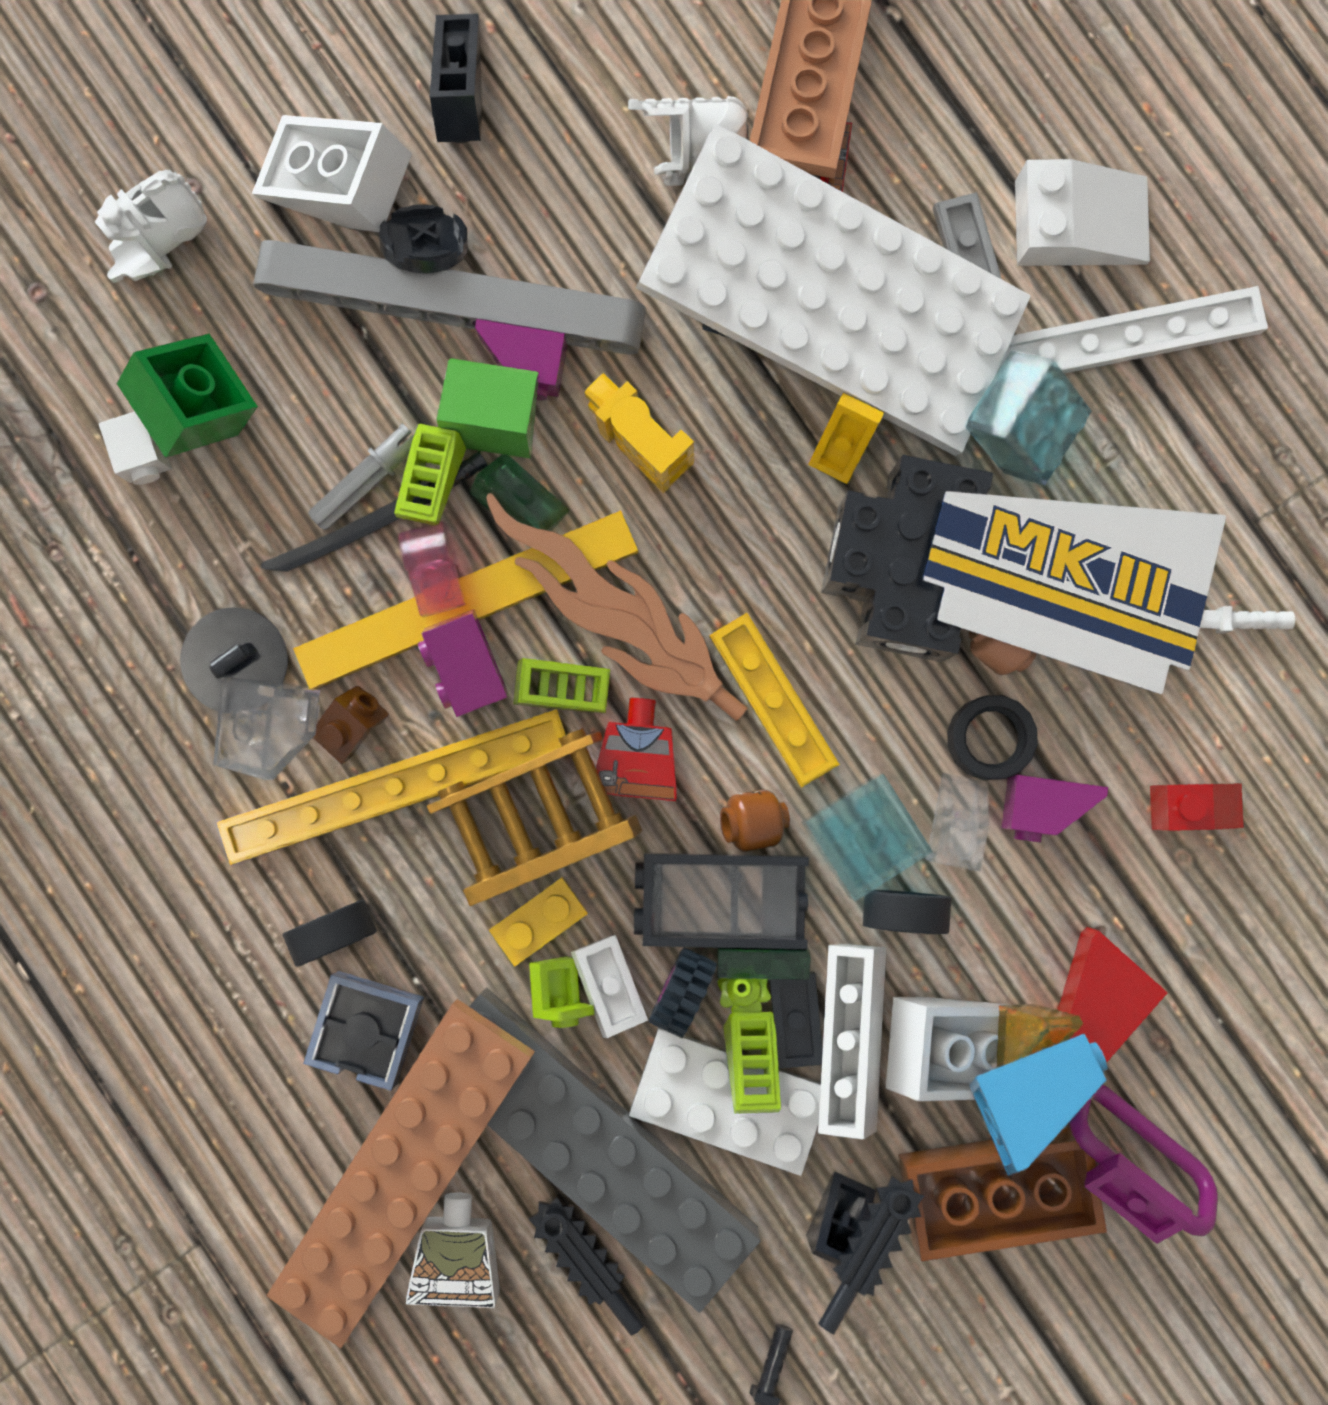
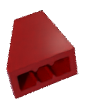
M1086 927L1079 936L1050 1038L1056 1044L1085 1034L1089 1044L1093 1042L1098 1044L1107 1063L1168 992L1099 930Z

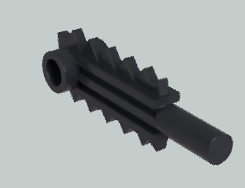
M891 1176L887 1186L876 1187L881 1201L867 1204L871 1218L857 1221L861 1235L847 1237L852 1250L851 1253L837 1254L840 1264L832 1269L838 1274L837 1278L842 1282L818 1322V1325L827 1332L835 1335L858 1293L863 1296L865 1294L874 1296V1287L876 1285H883L879 1270L893 1268L888 1255L889 1252L902 1251L898 1236L912 1234L907 1220L909 1218L921 1217L918 1204L924 1198L923 1195L914 1191L912 1179L899 1182L895 1177Z
M558 1196L550 1203L539 1201L538 1212L529 1217V1220L536 1226L534 1238H545L548 1240L545 1253H559L556 1267H570L567 1281L581 1282L578 1296H587L589 1305L594 1302L600 1305L604 1301L631 1336L635 1335L642 1329L644 1322L619 1291L621 1288L620 1282L625 1277V1274L617 1271L618 1262H605L607 1248L593 1247L596 1233H582L585 1219H571L574 1205H563Z

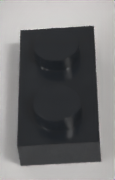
M815 972L769 975L772 1012L776 1028L778 1069L822 1065L823 1051Z

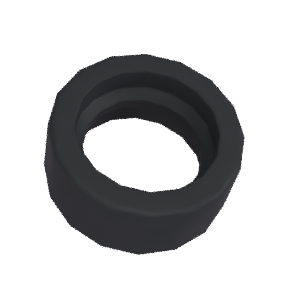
M985 695L965 703L953 715L947 730L948 749L954 762L966 774L981 780L1007 779L1020 773L1032 761L1038 745L1037 727L1031 713L1021 703L1004 695ZM984 712H998L1006 715L1014 723L1018 732V744L1015 752L1008 760L999 764H986L977 760L970 753L966 744V732L970 722L977 715Z
M868 889L865 891L864 927L918 934L949 933L950 896L894 890Z
M362 899L283 933V938L295 966L299 967L375 934L377 929L366 903Z

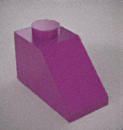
M480 319L476 320L475 329L479 339L498 366L539 372L537 400H547V396L559 397L568 347L565 333Z
M1013 775L1007 778L1001 828L1015 830L1014 839L1041 843L1042 834L1058 835L1106 798L1108 787Z

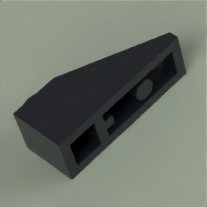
M479 13L436 15L429 98L437 143L481 141L482 83Z

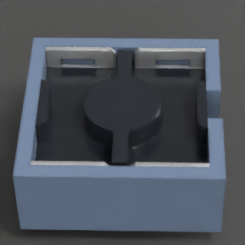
M341 971L333 973L330 976L303 1064L338 1075L343 1070H349L358 1073L357 1081L392 1091L398 1084L424 997Z

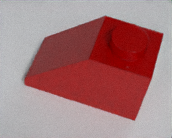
M1242 783L1150 785L1152 830L1185 831L1244 828Z

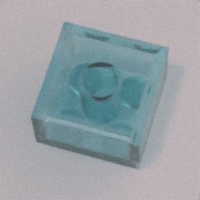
M1011 351L971 413L965 427L1004 474L1045 486L1055 469L1060 465L1063 456L1077 434L1085 426L1086 420L1092 411L1055 360Z
M884 773L874 775L801 821L848 898L854 901L933 852Z

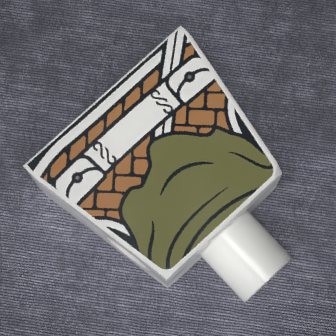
M461 1192L445 1194L443 1217H428L425 1221L418 1241L406 1304L495 1308L500 1285L492 1222L489 1219L471 1218V1194Z

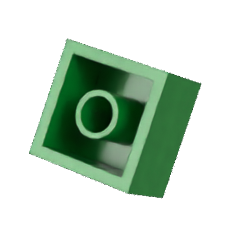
M210 333L133 352L116 383L165 458L238 436L258 407Z

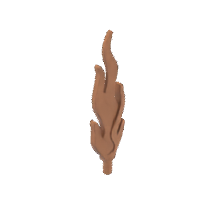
M493 493L487 494L486 499L495 522L513 539L541 551L555 560L572 579L578 592L569 591L564 588L557 578L539 562L523 557L515 559L516 565L532 572L561 613L586 630L625 641L643 650L650 657L652 664L641 662L626 651L611 646H604L601 652L603 655L615 660L641 684L664 693L701 698L706 702L710 699L735 721L739 720L747 710V707L721 686L723 682L713 668L707 644L699 628L687 614L681 613L678 616L685 636V642L683 643L675 633L662 599L654 587L640 575L609 560L606 564L609 570L618 578L631 585L635 590V595L616 588L597 573L582 551L569 538L556 532L537 529L517 522L504 510Z

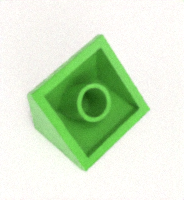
M450 358L436 419L438 427L457 431L466 449L530 459L532 456L539 372Z

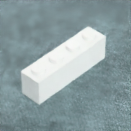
M851 944L829 945L819 1134L864 1140L877 1132L886 947Z

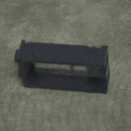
M645 852L644 862H635V889H644L643 908H634V935H643V946L808 949V940L805 938V911L808 910V894L805 892V866H809V857L804 855Z

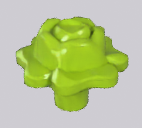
M747 963L741 967L730 965L726 970L728 977L723 976L717 981L721 990L720 1005L724 1008L731 1007L732 1013L761 1012V1003H767L771 1000V994L767 988L768 974L765 972L757 973V967L753 963Z

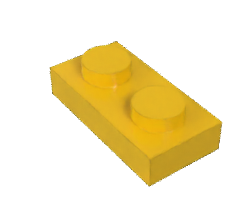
M843 393L808 465L848 484L884 412Z
M561 877L489 929V932L515 967L589 912L564 877Z

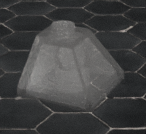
M222 677L213 765L264 780H274L315 736L317 718L320 712V690L294 684Z

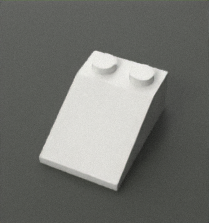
M283 115L252 194L259 199L349 229L379 232L381 223L384 219L385 222L387 221L412 153L382 123Z
M1073 159L1026 161L1015 180L1017 266L1147 265L1150 262L1147 176Z
M893 997L886 1089L917 1101L975 1100L969 1084L976 1076L1032 1055L1035 1008L1022 1005L931 997Z

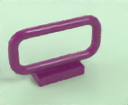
M1103 1084L1069 1121L1072 1135L1078 1145L1099 1163L1097 1167L1087 1172L1084 1187L1156 1244L1182 1230L1193 1236H1205L1214 1229L1217 1219L1218 1191L1208 1169L1195 1156ZM1091 1099L1100 1103L1194 1180L1199 1192L1197 1217L1192 1214L1193 1211L1120 1152L1118 1154L1115 1153L1093 1134L1088 1123Z

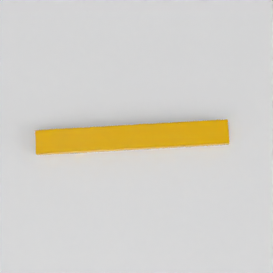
M621 510L562 535L569 538L582 551L596 571L607 567L606 564L609 560L618 562L638 553ZM530 548L293 648L309 689L315 690L417 647L418 642L424 640L421 634L424 628L475 609L478 619L481 620L545 593V589L532 572L515 564V559L518 557L539 562L562 585L571 582L572 579L555 560L541 551Z
M555 709L219 821L217 825L229 863L234 865L438 797L437 791L460 781H463L465 787L480 783L562 747L559 738L566 735L559 711Z

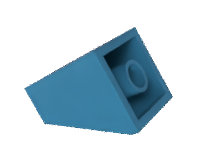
M1085 1034L976 1076L969 1084L1007 1175L1027 1169L1106 1081L1103 1071L1107 1070L1108 1067L1104 1055L1096 1042L1089 1044Z

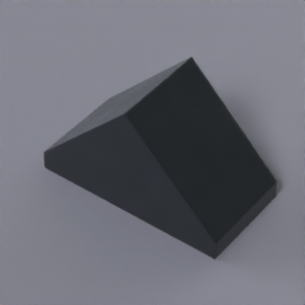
M837 1172L832 1174L806 1234L812 1254L838 1265L840 1261L837 1254L851 1253L852 1250L847 1237L861 1235L857 1221L870 1219L867 1204L874 1202L875 1189Z

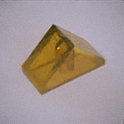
M1037 1004L999 1005L996 1068L1069 1040L1083 1025L1080 1016Z

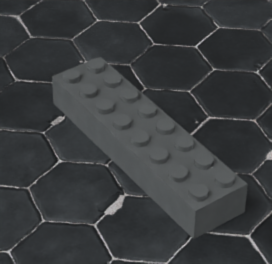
M486 987L469 1007L535 1051L489 1121L488 1126L688 1304L701 1313L761 1242L758 1226L636 1118L630 1117L626 1109Z

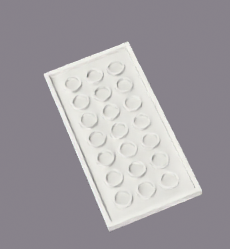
M716 122L707 137L636 286V289L840 396L845 393L884 412L882 418L954 456H957L964 450L1031 296Z

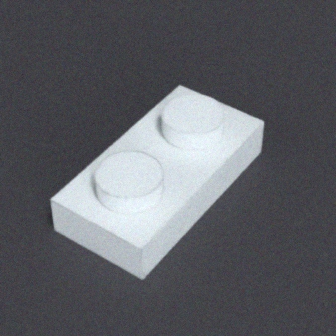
M611 935L571 952L591 1005H594V1016L603 1038H609L648 1021L616 935Z

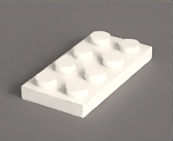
M658 1027L629 1116L801 1176L819 1124L821 1083L779 1069L780 1112L734 1114L726 1050L685 1035L683 1038L677 1037ZM743 1069V1075H764L763 1069ZM766 1087L744 1088L745 1095L767 1094Z

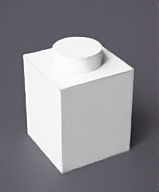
M135 411L98 423L114 473L129 483L133 482L135 485H142L156 481L160 478L159 473L172 469L169 458L164 457Z

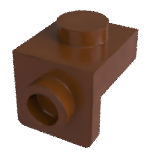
M355 686L332 701L309 735L340 764H343L354 755L371 730L385 721L389 713L378 703L372 694L366 692L360 686Z

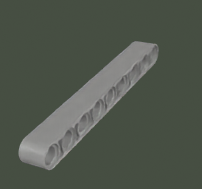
M264 240L261 242L253 283L254 288L272 296L475 329L476 320L480 319L565 333L567 345L620 354H636L639 352L646 314V307L643 304L625 298L450 269L435 273H414L400 269L384 258L274 240Z

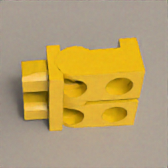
M603 373L585 390V397L590 401L588 409L596 417L600 435L608 443L615 438L616 445L620 451L663 494L694 464V441L682 429L673 437L665 432L650 417L649 407L643 400L638 398L637 390L628 381L618 388Z

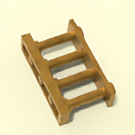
M581 728L559 738L562 747L469 788H465L463 781H460L437 791L441 800L427 805L428 811L432 814L444 808H450L477 873L473 874L476 882L463 889L470 907L635 838L643 831L636 814L623 820L620 812L615 813L587 746L603 740L600 731L587 736L584 728ZM569 754L598 818V821L595 822L598 831L583 837L579 830L574 831L546 764ZM527 772L532 777L557 835V839L554 840L557 848L541 854L539 847H533L506 784V781ZM488 789L517 856L513 857L516 865L501 871L498 864H493L466 802L467 798Z

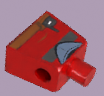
M631 697L629 698L627 723L608 722L596 764L597 772L607 795L676 801L672 728L654 726L656 700Z

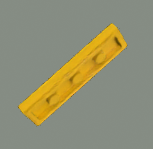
M743 614L710 634V640L800 788L840 765L749 614Z

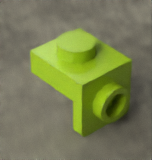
M565 956L529 963L533 1018L550 1020L554 1028H567L579 1025V1018L595 1015L594 1005L580 1003L578 971L573 957Z

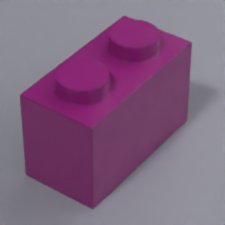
M475 609L424 628L421 633L424 640L418 642L419 650L426 666L429 668L435 665L441 682L435 684L445 709L452 707L456 717L507 698V687Z

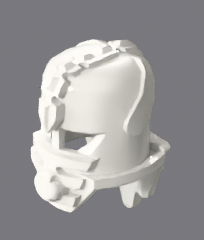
M728 96L726 99H721L720 97H712L711 99L695 98L694 100H688L687 98L672 100L671 98H666L662 100L646 99L645 101L630 99L628 101V109L642 110L643 116H670L671 162H662L654 167L655 175H661L666 186H681L684 184V180L688 179L715 122L748 140L747 108L736 97Z
M171 170L158 171L126 193L121 189L117 193L119 196L117 200L112 195L105 199L103 207L97 212L99 216L95 222L109 240H113L109 249L115 259V264L107 273L108 278L113 283L122 280L124 276L137 281L149 275L154 276L165 268L171 269L172 264L167 254L181 243L193 239L202 232L207 222L202 202L198 200V196L191 190V186L185 182V178L181 174L173 173Z

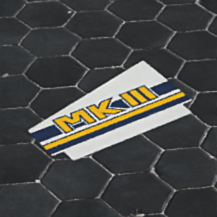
M946 491L923 579L924 581L944 587L937 616L939 621L1162 694L1170 665L1190 670L1226 516L1221 514Z

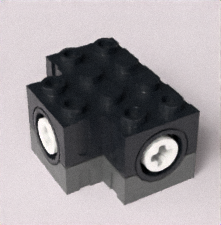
M902 455L889 474L886 487L888 489L887 498L879 496L872 498L864 496V493L847 491L837 509L821 593L832 596L837 594L848 596L849 599L864 602L861 617H863L861 628L858 629L855 645L937 662H943L959 653L961 628L937 619L944 587L924 581L923 577L945 492L987 495V492L991 489L993 473Z

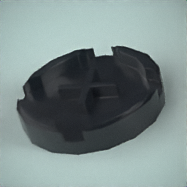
M416 204L402 207L391 213L392 219L387 221V223L384 219L380 225L379 240L381 252L387 261L403 270L414 273H435L448 270L460 263L468 252V230L465 223L454 213L453 218L445 215L443 208L438 206Z

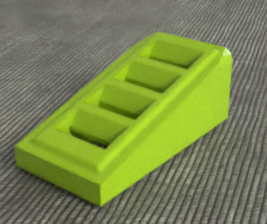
M418 424L411 443L394 511L397 518L435 526L439 525L466 451L464 442L457 431ZM426 463H432L440 465V469L438 470L428 468L425 466ZM420 480L436 483L435 488L419 485ZM414 496L432 500L430 506L413 503L412 501Z
M522 658L517 663L513 704L604 714L607 707L610 669ZM532 672H539L537 695H530ZM550 673L557 674L555 697H548ZM568 675L576 676L573 700L566 699ZM586 677L594 678L591 702L584 701Z
M734 1012L729 1014L723 1030L734 1114L780 1112L781 1099L777 1040L773 1012ZM742 1050H761V1055H742ZM743 1069H763L764 1075H743ZM766 1087L767 1094L745 1095L744 1088Z

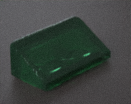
M507 454L500 455L479 472L470 489L472 496L489 511L490 508L486 497L487 494L493 493L504 510L517 522L537 529L552 531L570 511Z
M717 948V978L809 979L810 950Z

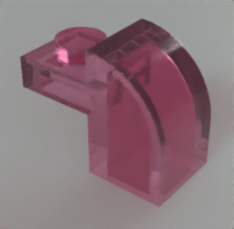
M441 521L437 525H426L399 533L404 567L409 573L420 616L424 618L466 606L456 570L459 569L447 524Z

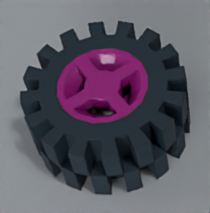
M683 947L658 996L649 1018V1023L677 1037L683 1038L695 1014L698 1012L702 999L705 997L717 963Z

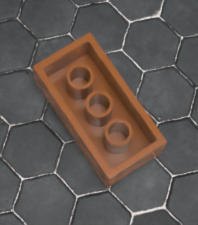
M1070 1127L1063 1128L1027 1169L1011 1175H1007L992 1139L898 1154L902 1182L912 1179L914 1191L924 1196L918 1204L921 1217L908 1219L912 1232V1245L921 1261L1107 1233L1102 1200L1084 1187L1087 1172L1096 1167L1095 1160L1078 1145Z

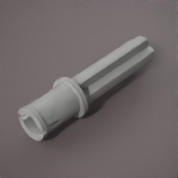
M403 423L375 450L370 447L368 449L370 455L309 510L311 519L323 530L331 528L388 474L391 476L395 475L393 469L409 455L414 437L412 435L399 446L412 433Z

